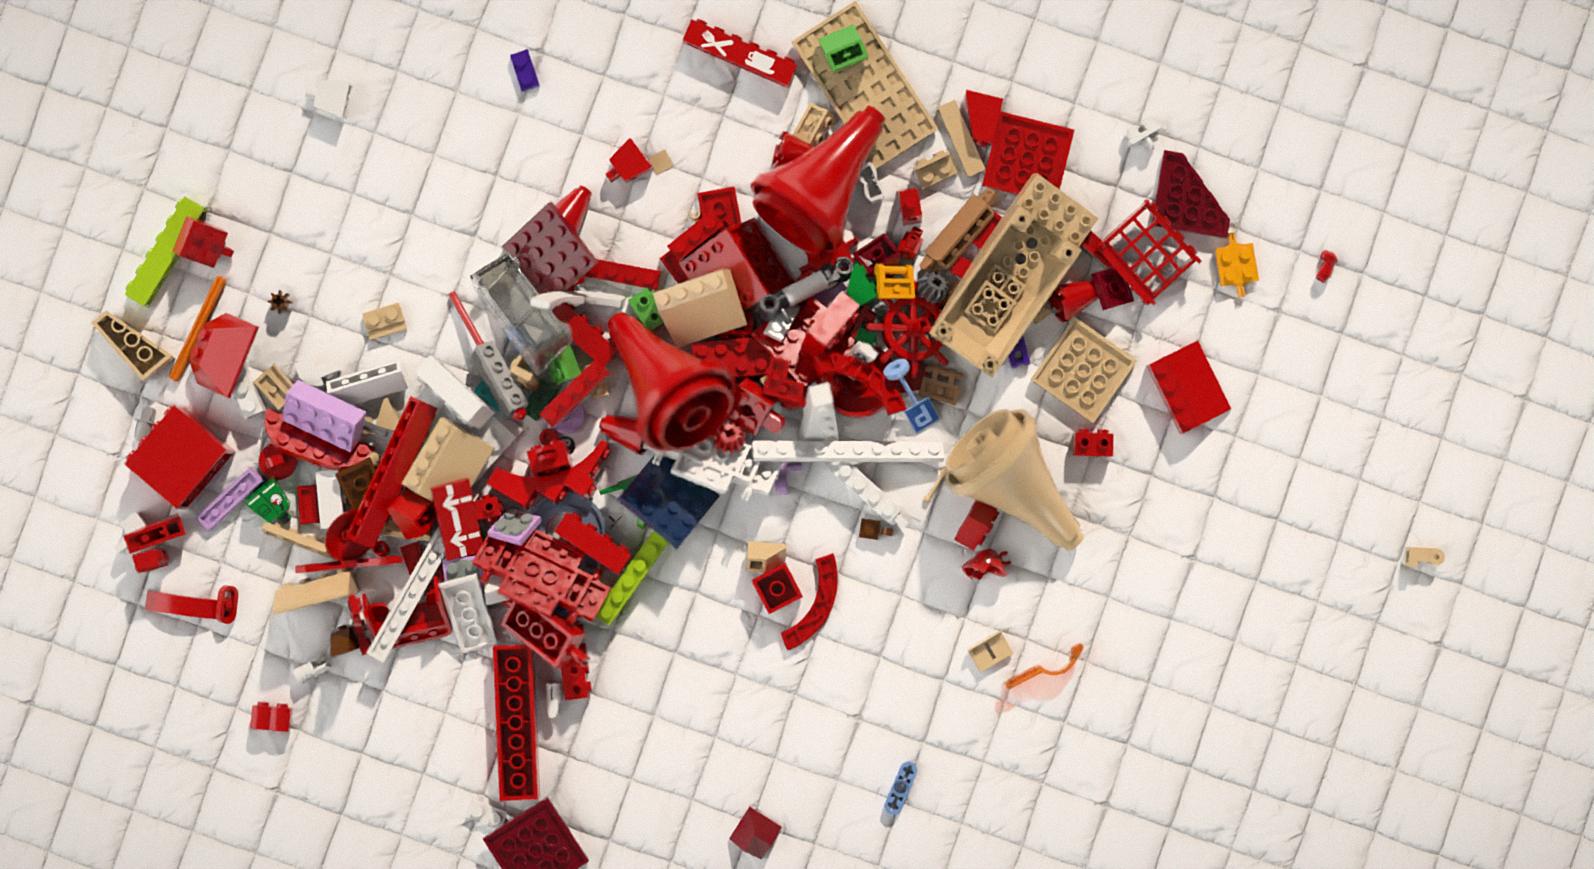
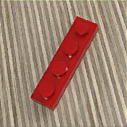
M597 259L599 263L584 276L658 290L661 271Z

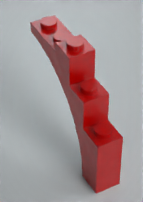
M601 440L593 452L580 463L568 470L542 477L520 476L496 467L486 484L493 491L526 510H529L530 506L533 507L538 499L537 495L558 505L560 501L562 502L566 498L567 490L588 500L589 496L592 497L597 490V483L593 476L596 477L600 472V465L603 460L606 461L610 456L611 448L607 442Z

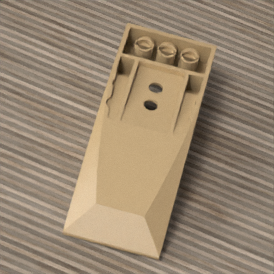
M1032 174L971 263L929 334L993 378L1082 251L1078 247L1099 218L1039 174ZM1031 237L1037 241V245L1033 249L1028 248L1026 245V241ZM1019 253L1024 254L1026 257V261L1023 264H1017L1015 261V257Z

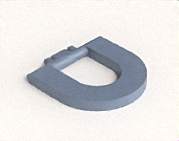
M567 492L564 501H560L558 505L543 498L530 512V514L541 517L542 522L536 529L543 533H546L550 519L561 512H575L582 517L583 523L588 524L590 522L598 528L597 532L602 535L606 533V523L598 506L589 498L585 500L573 492ZM585 553V557L578 569L593 575L596 567H599L600 570L601 563Z

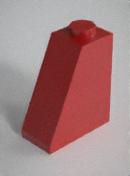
M966 89L964 98L972 139L976 142L977 146H991L1003 98Z

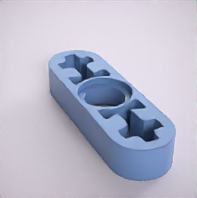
M905 761L901 764L885 800V810L891 815L898 814L901 811L916 777L917 767L911 761ZM911 765V769L914 772L909 773L907 779H911L910 782L899 779L900 775L902 777L905 775L903 768ZM899 782L906 785V791L903 793H898L895 790V786ZM892 793L898 797H903L902 800L897 799L896 805L898 808H894L893 811L890 810L888 805L889 802L892 803L895 797L891 796Z

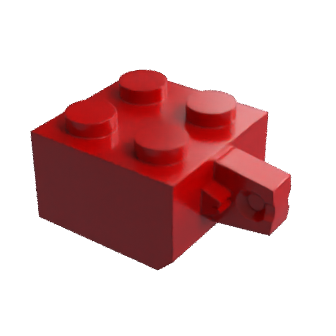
M187 215L172 250L180 257L215 268L221 254L232 258L234 250L225 246V240L228 235L227 231Z

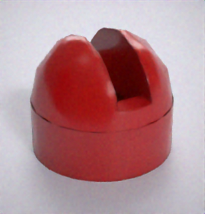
M378 541L373 548V552L379 557H384L390 553V547L386 542Z

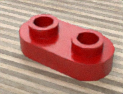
M224 585L218 591L216 619L220 623L230 624L236 618L239 593L234 586Z

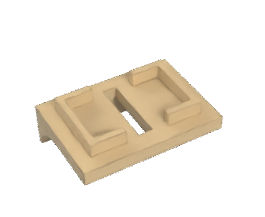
M1000 630L967 649L980 673L1013 654ZM985 643H988L996 657L995 659H992L984 645Z

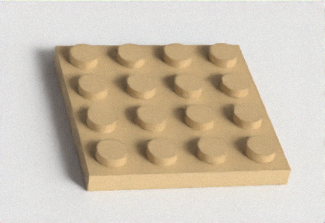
M1073 317L1030 380L1093 424L1137 360L1082 321Z

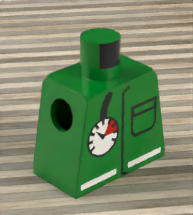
M274 476L245 499V504L268 523L277 518L284 525L292 518L286 511L290 507V501Z

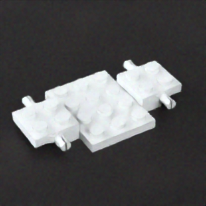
M726 419V421H727L730 425H732L733 422L730 421L729 419ZM743 428L742 431L746 433L744 438L745 445L741 446L740 451L734 450L733 454L730 451L724 454L723 449L717 450L716 444L713 443L714 435L699 445L682 451H656L649 448L645 442L643 443V448L656 453L652 460L653 464L659 465L663 456L676 460L671 470L672 474L722 494H726L732 481L745 488L741 498L745 499L746 497L747 501L752 491L766 496L769 495L783 464V461H753L752 445L749 444L753 434Z

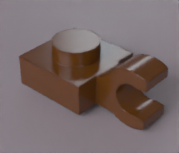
M861 518L859 537L878 540L879 534L892 536L893 529L880 527L881 521Z

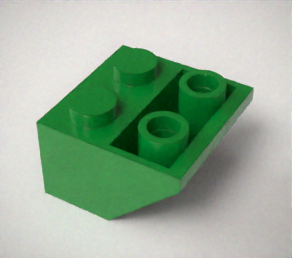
M856 263L853 267L846 294L859 304V308L876 299L877 288L873 282L869 283L867 280L868 273L863 265L859 266Z

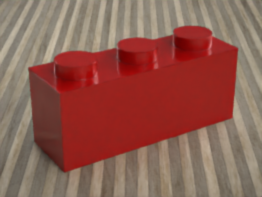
M711 210L668 244L667 248L681 262L724 228V224Z

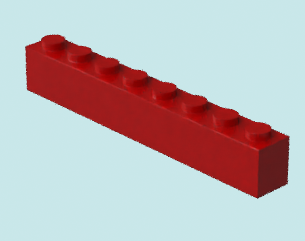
M410 396L346 534L347 538L369 548H374L389 516L387 508L393 503L403 488L402 482L419 453L420 446L427 436L428 429L436 416L438 408Z

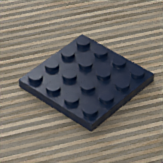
M654 455L617 500L673 547L678 549L720 495L712 489L672 474L671 470L676 462L672 458L663 456L659 465L653 464Z

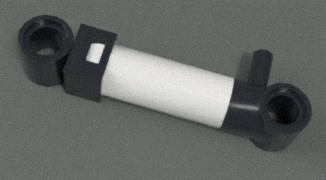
M840 257L835 261L834 267L830 262L820 267L818 272L773 295L763 296L759 303V316L764 320H772L779 313L785 324L790 325L792 319L786 309L825 289L829 291L837 287L839 282L848 281L853 270L852 261L847 257ZM839 268H844L847 271H840ZM764 306H771L773 309L769 310L766 309Z

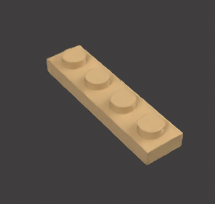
M265 522L262 527L263 533L333 559L327 553L325 543L318 542V539L313 536L307 535L304 537L299 535L298 531L291 528L289 530L283 529L280 524L275 522L270 524Z

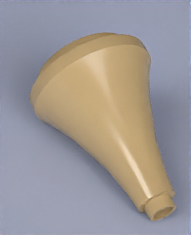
M997 410L977 422L960 438L946 461L948 471L945 483L955 495L984 502L1020 519L1044 535L1057 547L1063 546L1067 551L1073 550L1082 542L1084 535L1080 531L1081 525L1070 512L1056 488L1042 454L1036 431V422L1026 410Z

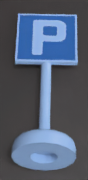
M898 359L888 364L883 373L888 380L899 379L913 403L904 413L917 434L940 420V417L928 396L917 402L903 377L909 371V363L906 359Z

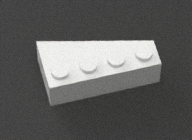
M829 383L809 387L806 407L803 409L804 415L800 421L801 427L798 428L800 441H839Z

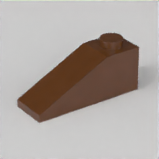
M345 624L335 628L336 632L331 633V658L359 648L353 627L347 628Z

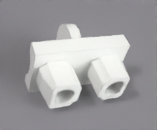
M1149 116L1141 121L1145 129L1142 133H1139L1135 125L1125 130L1129 139L1127 142L1129 147L1144 139V142L1139 144L1140 148L1148 147L1150 150L1155 149L1153 143L1158 140V137L1155 135L1150 138L1149 136L1159 131L1162 126L1160 123L1156 124L1153 118Z

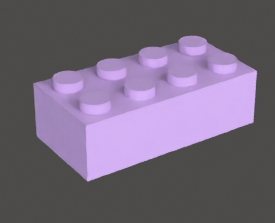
M297 380L286 393L282 420L351 452L361 440L366 411Z

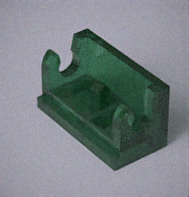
M542 378L539 380L540 388L537 392L532 391L527 399L528 406L525 409L526 415L535 421L540 420L542 416L539 413L553 400L559 390Z

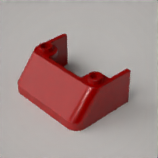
M433 577L435 589L426 594V602L416 605L392 649L446 637L451 634L452 625L439 588L440 582L438 577ZM366 593L362 594L364 620L373 639H375L391 610L386 604L381 602L370 604Z

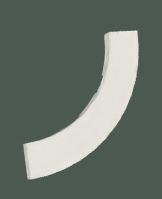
M557 291L540 294L531 298L530 305L549 310L552 307L561 305L563 302H568V304H584V302L595 305L620 308L625 304L626 297L587 291Z

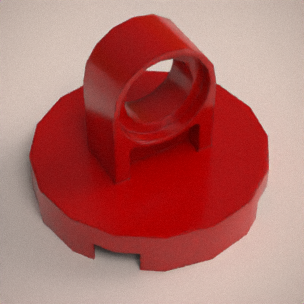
M272 443L264 447L258 460L262 473L269 479L274 476L277 481L285 480L292 476L298 465V458L279 451Z

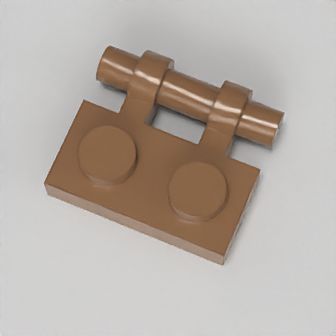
M926 364L925 371L931 373V378H922L918 395L922 397L928 396L929 399L956 405L960 386L953 384L954 380L962 381L963 374L958 373L954 369L940 368V365ZM938 375L947 377V383L938 381Z

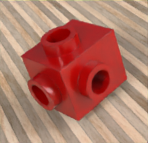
M492 494L484 495L480 500L474 501L478 522H496L497 518L501 517L500 512H504L502 501H498L497 496L493 497ZM488 507H492V508H493V509L490 510V511L486 510Z

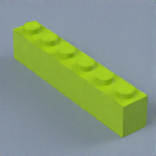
M185 196L176 203V210L173 215L167 218L165 229L163 232L160 231L155 238L156 243L153 248L147 251L145 255L146 260L143 265L140 264L137 267L135 278L126 285V293L124 295L144 307H150L180 257L172 250L186 215L202 221L208 209Z
M654 530L613 586L596 616L608 626L612 624L669 544Z

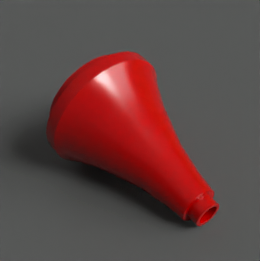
M867 106L864 111H857L843 126L812 149L782 166L758 174L750 184V188L755 196L752 205L759 216L780 236L807 253L818 255L821 251L835 253L844 242V229L848 209L860 172L883 131L881 125L886 120L883 114L876 108Z
M625 312L617 313L610 318L607 325L610 330L609 336L627 369L636 403L637 431L646 445L656 451H682L695 447L711 437L729 416L736 393L735 379L726 367L718 362L692 356L663 341L642 325L634 316H628Z

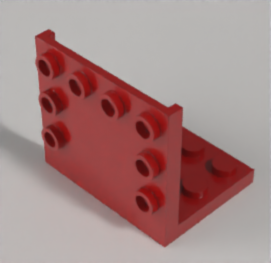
M755 217L724 230L679 262L689 281L722 269H730L743 312L758 303L763 296L771 295L795 282Z

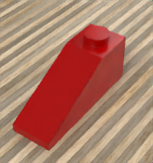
M179 513L127 533L123 537L129 554L180 537L186 533Z

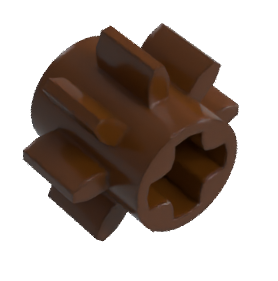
M279 290L278 294L271 293L272 299L267 301L272 304L271 311L278 309V314H282L284 309L290 311L288 306L293 302L288 300L289 293H286L284 296L282 290ZM280 298L284 300V303L280 305L276 303Z

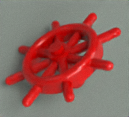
M915 280L914 299H899L896 302H893L891 299H881L888 307L883 316L882 324L868 323L866 325L868 331H881L884 343L888 348L879 358L880 363H886L893 355L900 359H906L910 361V375L912 378L918 376V361L925 360L931 356H934L943 366L949 364L948 359L939 351L943 343L936 338L932 343L923 334L930 333L933 326H929L928 319L932 317L935 323L941 314L939 308L942 305L938 302L932 304L931 301L926 302L925 298L917 296V282ZM909 305L910 319L900 309L901 307ZM917 306L926 310L919 319L917 318ZM894 315H896L904 325L892 324ZM892 332H904V334L896 341ZM910 338V351H907L902 346ZM918 340L927 348L926 351L918 353Z

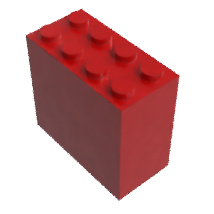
M174 405L165 410L163 414L165 416L161 421L153 424L151 433L148 436L145 435L139 441V447L135 451L132 450L126 456L127 461L124 465L173 507L186 510L236 451L184 407Z

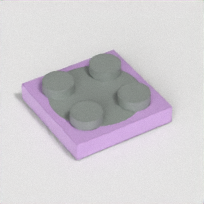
M508 508L489 529L488 535L492 538L522 545L542 522L541 517Z
M475 556L461 557L450 561L442 560L445 582L472 574H477L479 580L483 575V570L472 565ZM479 581L482 592L485 594L484 584Z

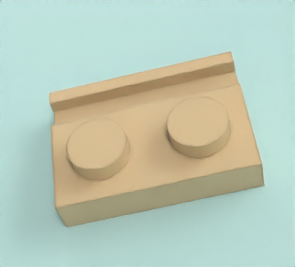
M399 302L362 313L370 340L408 329Z
M275 363L253 381L278 410L284 408L286 393L294 385Z

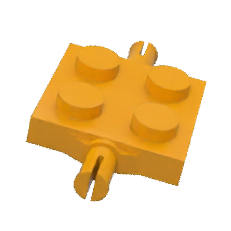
M1235 232L1228 233L1229 245L1216 248L1214 252L1220 287L1236 286L1239 298L1246 296L1244 285L1249 282L1259 281L1253 243H1237Z

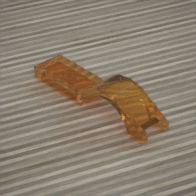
M1078 643L1071 647L1070 659L1064 667L1058 670H1047L1037 664L1004 681L1006 688L1009 690L1041 673L1055 676L1066 673L1072 668L1083 651L1084 646Z

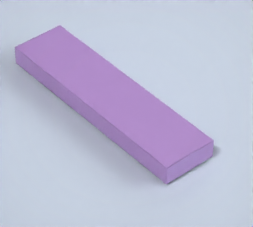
M249 467L196 517V520L207 532H210L265 480L253 467Z

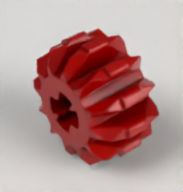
M726 421L725 426L722 425L713 434V443L716 444L717 450L723 449L724 454L727 451L733 454L734 450L740 451L741 446L745 445L744 438L746 433L742 431L741 425L736 427L735 421L732 425Z

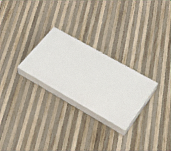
M477 574L440 583L439 588L461 654L499 644Z

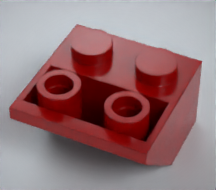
M408 487L387 508L406 540L424 536L437 521L433 501L417 494Z

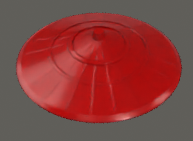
M358 509L349 510L339 515L327 530L325 548L327 553L336 561L358 559L370 549L346 537Z

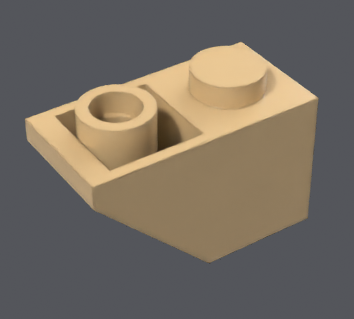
M749 541L746 571L765 573L786 560L787 545Z

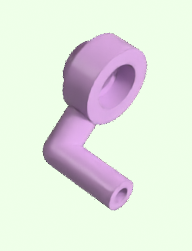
M802 463L782 464L779 478L775 480V491H779V495L788 494L787 471H802Z

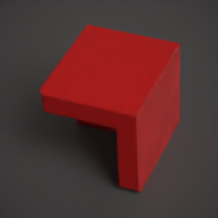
M810 297L805 307L797 315V318L811 328L827 308L813 297Z

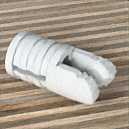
M325 653L293 670L301 685L332 668L330 663H324L317 668L315 667L327 658Z
M546 683L547 715L549 718L559 717L562 714L563 683Z

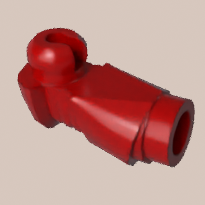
M1324 250L1320 255V258L1324 261L1315 277L1322 283L1331 278L1335 263H1338L1336 255L1332 251L1329 252L1327 250Z

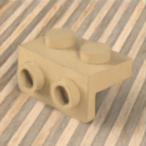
M519 355L517 359L512 361L510 372L515 380L521 384L520 387L529 392L531 389L537 392L541 385L535 376L528 372L529 365Z

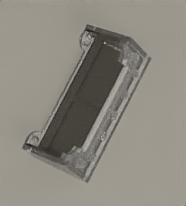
M507 252L469 277L478 298L534 373L539 375L573 342L570 335L572 330L567 323L559 322L550 309L530 305L531 298L537 296L538 293L520 271L521 263L516 256L512 257Z

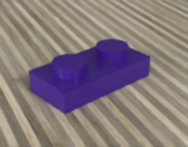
M526 49L510 54L521 91L524 92L539 87L540 84L529 50Z

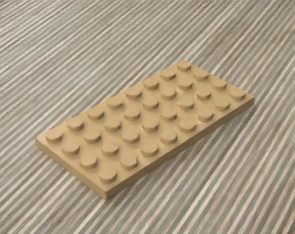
M856 1L791 41L843 124L857 111H864L867 106L876 108L885 117L886 120L881 125L883 131L867 158V161H870L875 169H878L938 130L933 119ZM853 24L869 56L868 60L832 75L818 39Z

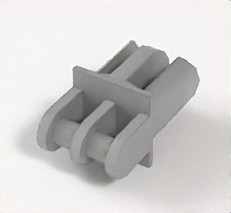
M144 407L140 419L135 418L137 420L134 431L136 441L139 442L145 435L148 436L151 433V427L155 423V408Z

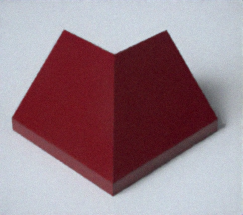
M883 233L854 252L853 256L860 265L865 267L869 276L876 277L874 273L876 264L898 266L902 254L886 234ZM885 274V278H893L894 274Z
M749 806L729 839L744 852L762 859L772 846L782 826Z

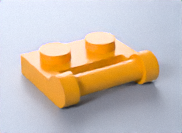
M883 264L875 265L874 273L877 280L878 299L915 298L912 265H904L903 267L884 266ZM885 274H903L905 279H885Z

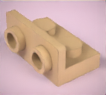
M810 102L792 135L815 147L824 141L825 135L834 123L835 116L830 111Z
M941 150L933 154L934 158L928 161L924 158L915 163L916 166L913 170L923 190L958 173L951 160L949 151L944 153Z

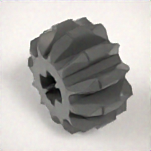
M933 271L923 274L916 285L918 287L917 292L921 294L920 298H925L926 302L931 301L932 304L944 301L950 291L949 283L945 282L946 277L942 278L940 273L936 275Z

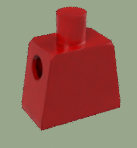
M629 138L609 159L613 168L606 172L605 175L611 183L620 176L625 183H628L653 170V167L633 140Z
M918 188L897 190L903 226L922 223Z

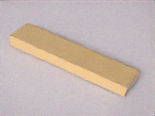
M953 100L937 107L967 177L969 178L985 171L986 169L956 101Z

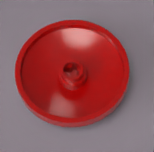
M876 346L875 352L878 354L869 363L883 373L885 367L893 361L890 358L886 363H880L879 358L885 351ZM834 374L845 385L838 396L834 397L831 395L836 412L850 418H866L884 409L879 398L866 385L856 379L852 380L846 375ZM898 379L888 380L897 389Z

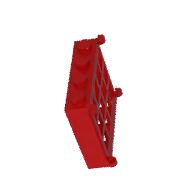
M1145 199L1122 223L1102 241H1099L1094 249L1106 258L1105 260L1114 267L1118 275L1130 285L1131 290L1139 295L1144 305L1151 303L1154 306L1156 304L1154 299L1193 263L1197 261L1200 264L1202 260L1196 256L1198 253L1192 245L1188 246L1183 241L1185 237L1178 230L1175 232L1172 229V222L1166 216L1162 217L1158 213L1160 211L1158 206L1154 202L1150 203L1148 199ZM1147 209L1154 216L1155 220L1147 228H1144L1136 218ZM1131 222H1134L1142 232L1131 241L1123 230ZM1159 222L1168 233L1157 242L1149 231ZM1118 234L1128 243L1119 253L1109 244ZM1144 235L1154 244L1145 254L1135 245ZM1171 236L1178 243L1179 247L1169 256L1160 245ZM1132 247L1141 258L1130 267L1121 256ZM1158 249L1166 259L1155 268L1147 257ZM1183 249L1190 258L1179 267L1173 258ZM1142 261L1152 270L1143 280L1133 271ZM1170 262L1176 271L1165 279L1159 270ZM1156 274L1162 283L1152 292L1145 283Z

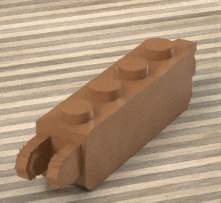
M987 188L979 196L973 194L966 201L964 206L924 251L926 256L919 265L922 271L924 270L925 273H930L931 271L937 273L940 268L945 270L953 265L993 218L994 211L991 209V206L998 197L993 190Z

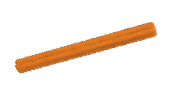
M216 276L170 372V379L174 381L180 380L191 356V351L198 339V334L203 325L207 323L227 280L225 278Z

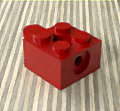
M746 378L736 389L732 409L727 419L732 422L735 421L738 426L741 425L743 429L754 436L763 428L768 429L774 434L780 432L786 424V419L773 411L779 398L763 394V387Z
M554 440L549 442L548 446L536 445L531 447V450L526 451L531 472L535 477L554 475L573 467L569 447L564 441Z

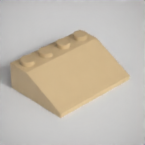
M722 269L653 293L658 312L677 348L747 325L730 269Z
M448 417L440 418L402 484L433 501L430 487L464 478L469 479L470 486L472 487L495 447Z
M347 568L337 570L336 575L329 576V573L317 575V580L311 581L310 578L299 580L298 585L292 586L291 582L280 585L281 589L275 590L273 615L359 593L354 570L348 571Z

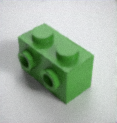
M646 288L630 298L628 302L643 325L653 332L664 325V322L656 306L653 296L654 290L649 291Z

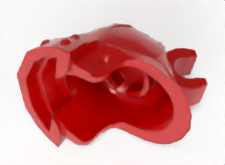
M983 549L963 564L962 571L972 580L973 578L981 580L986 573L1006 577L1007 572L1004 567L1009 566L1011 560H1002L1003 556H1007V551H1002L998 554L993 549Z

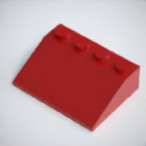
M1198 340L1146 365L1179 434L1192 430L1232 409Z

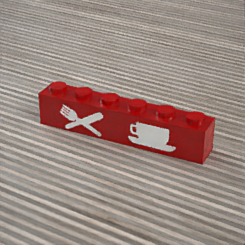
M691 19L683 37L684 44L787 89L789 88L797 69V64H794L795 61L789 57H784L783 59L778 57V53L770 49L764 51L759 48L760 45L750 41L748 44L742 41L743 38L738 35H727L722 28L717 26L711 28L707 26V22L701 19L696 21Z

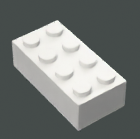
M430 355L415 371L419 376L418 381L425 387H428L436 398L442 400L444 405L458 415L457 418L470 428L474 426L480 429L495 413L454 373Z

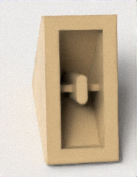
M385 398L376 426L394 431L400 418L390 399Z

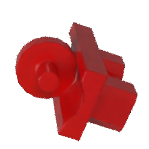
M913 226L911 232L906 231L897 249L901 252L903 259L910 260L915 258L924 240L921 238L922 229Z
M864 305L858 319L856 318V324L850 337L855 338L859 328H862L863 320L874 323L877 314L869 310L868 306Z

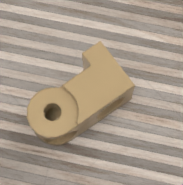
M1406 547L1405 566L1417 567V562L1440 565L1445 559V554L1441 549Z

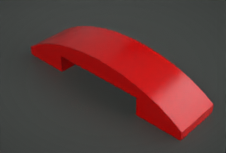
M147 590L145 609L182 616L216 619L217 600Z

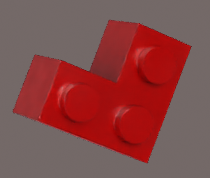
M975 500L965 520L959 527L954 540L974 551L977 545L981 546L986 539L984 534L991 532L994 526L991 522H995L1000 512L989 504Z

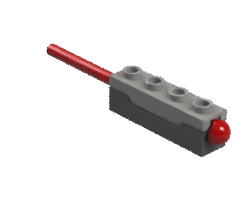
M456 292L449 293L451 301L477 345L471 355V359L506 421L512 418L517 421L523 420L526 417L525 409L528 406V402L493 340L484 342L481 339Z

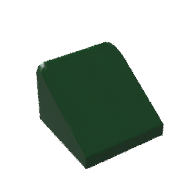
M859 328L854 341L855 343L860 341L869 344L875 351L877 335L864 328Z

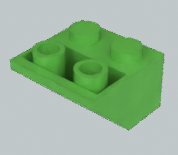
M853 24L818 39L832 75L868 60L869 56Z
M569 340L552 343L543 350V360L545 364H548L550 378L552 382H555L556 386L570 382L581 374Z

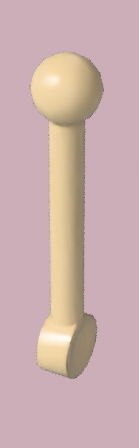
M944 468L941 470L940 477L929 494L923 498L925 503L931 501L932 494L944 476H946L948 469Z

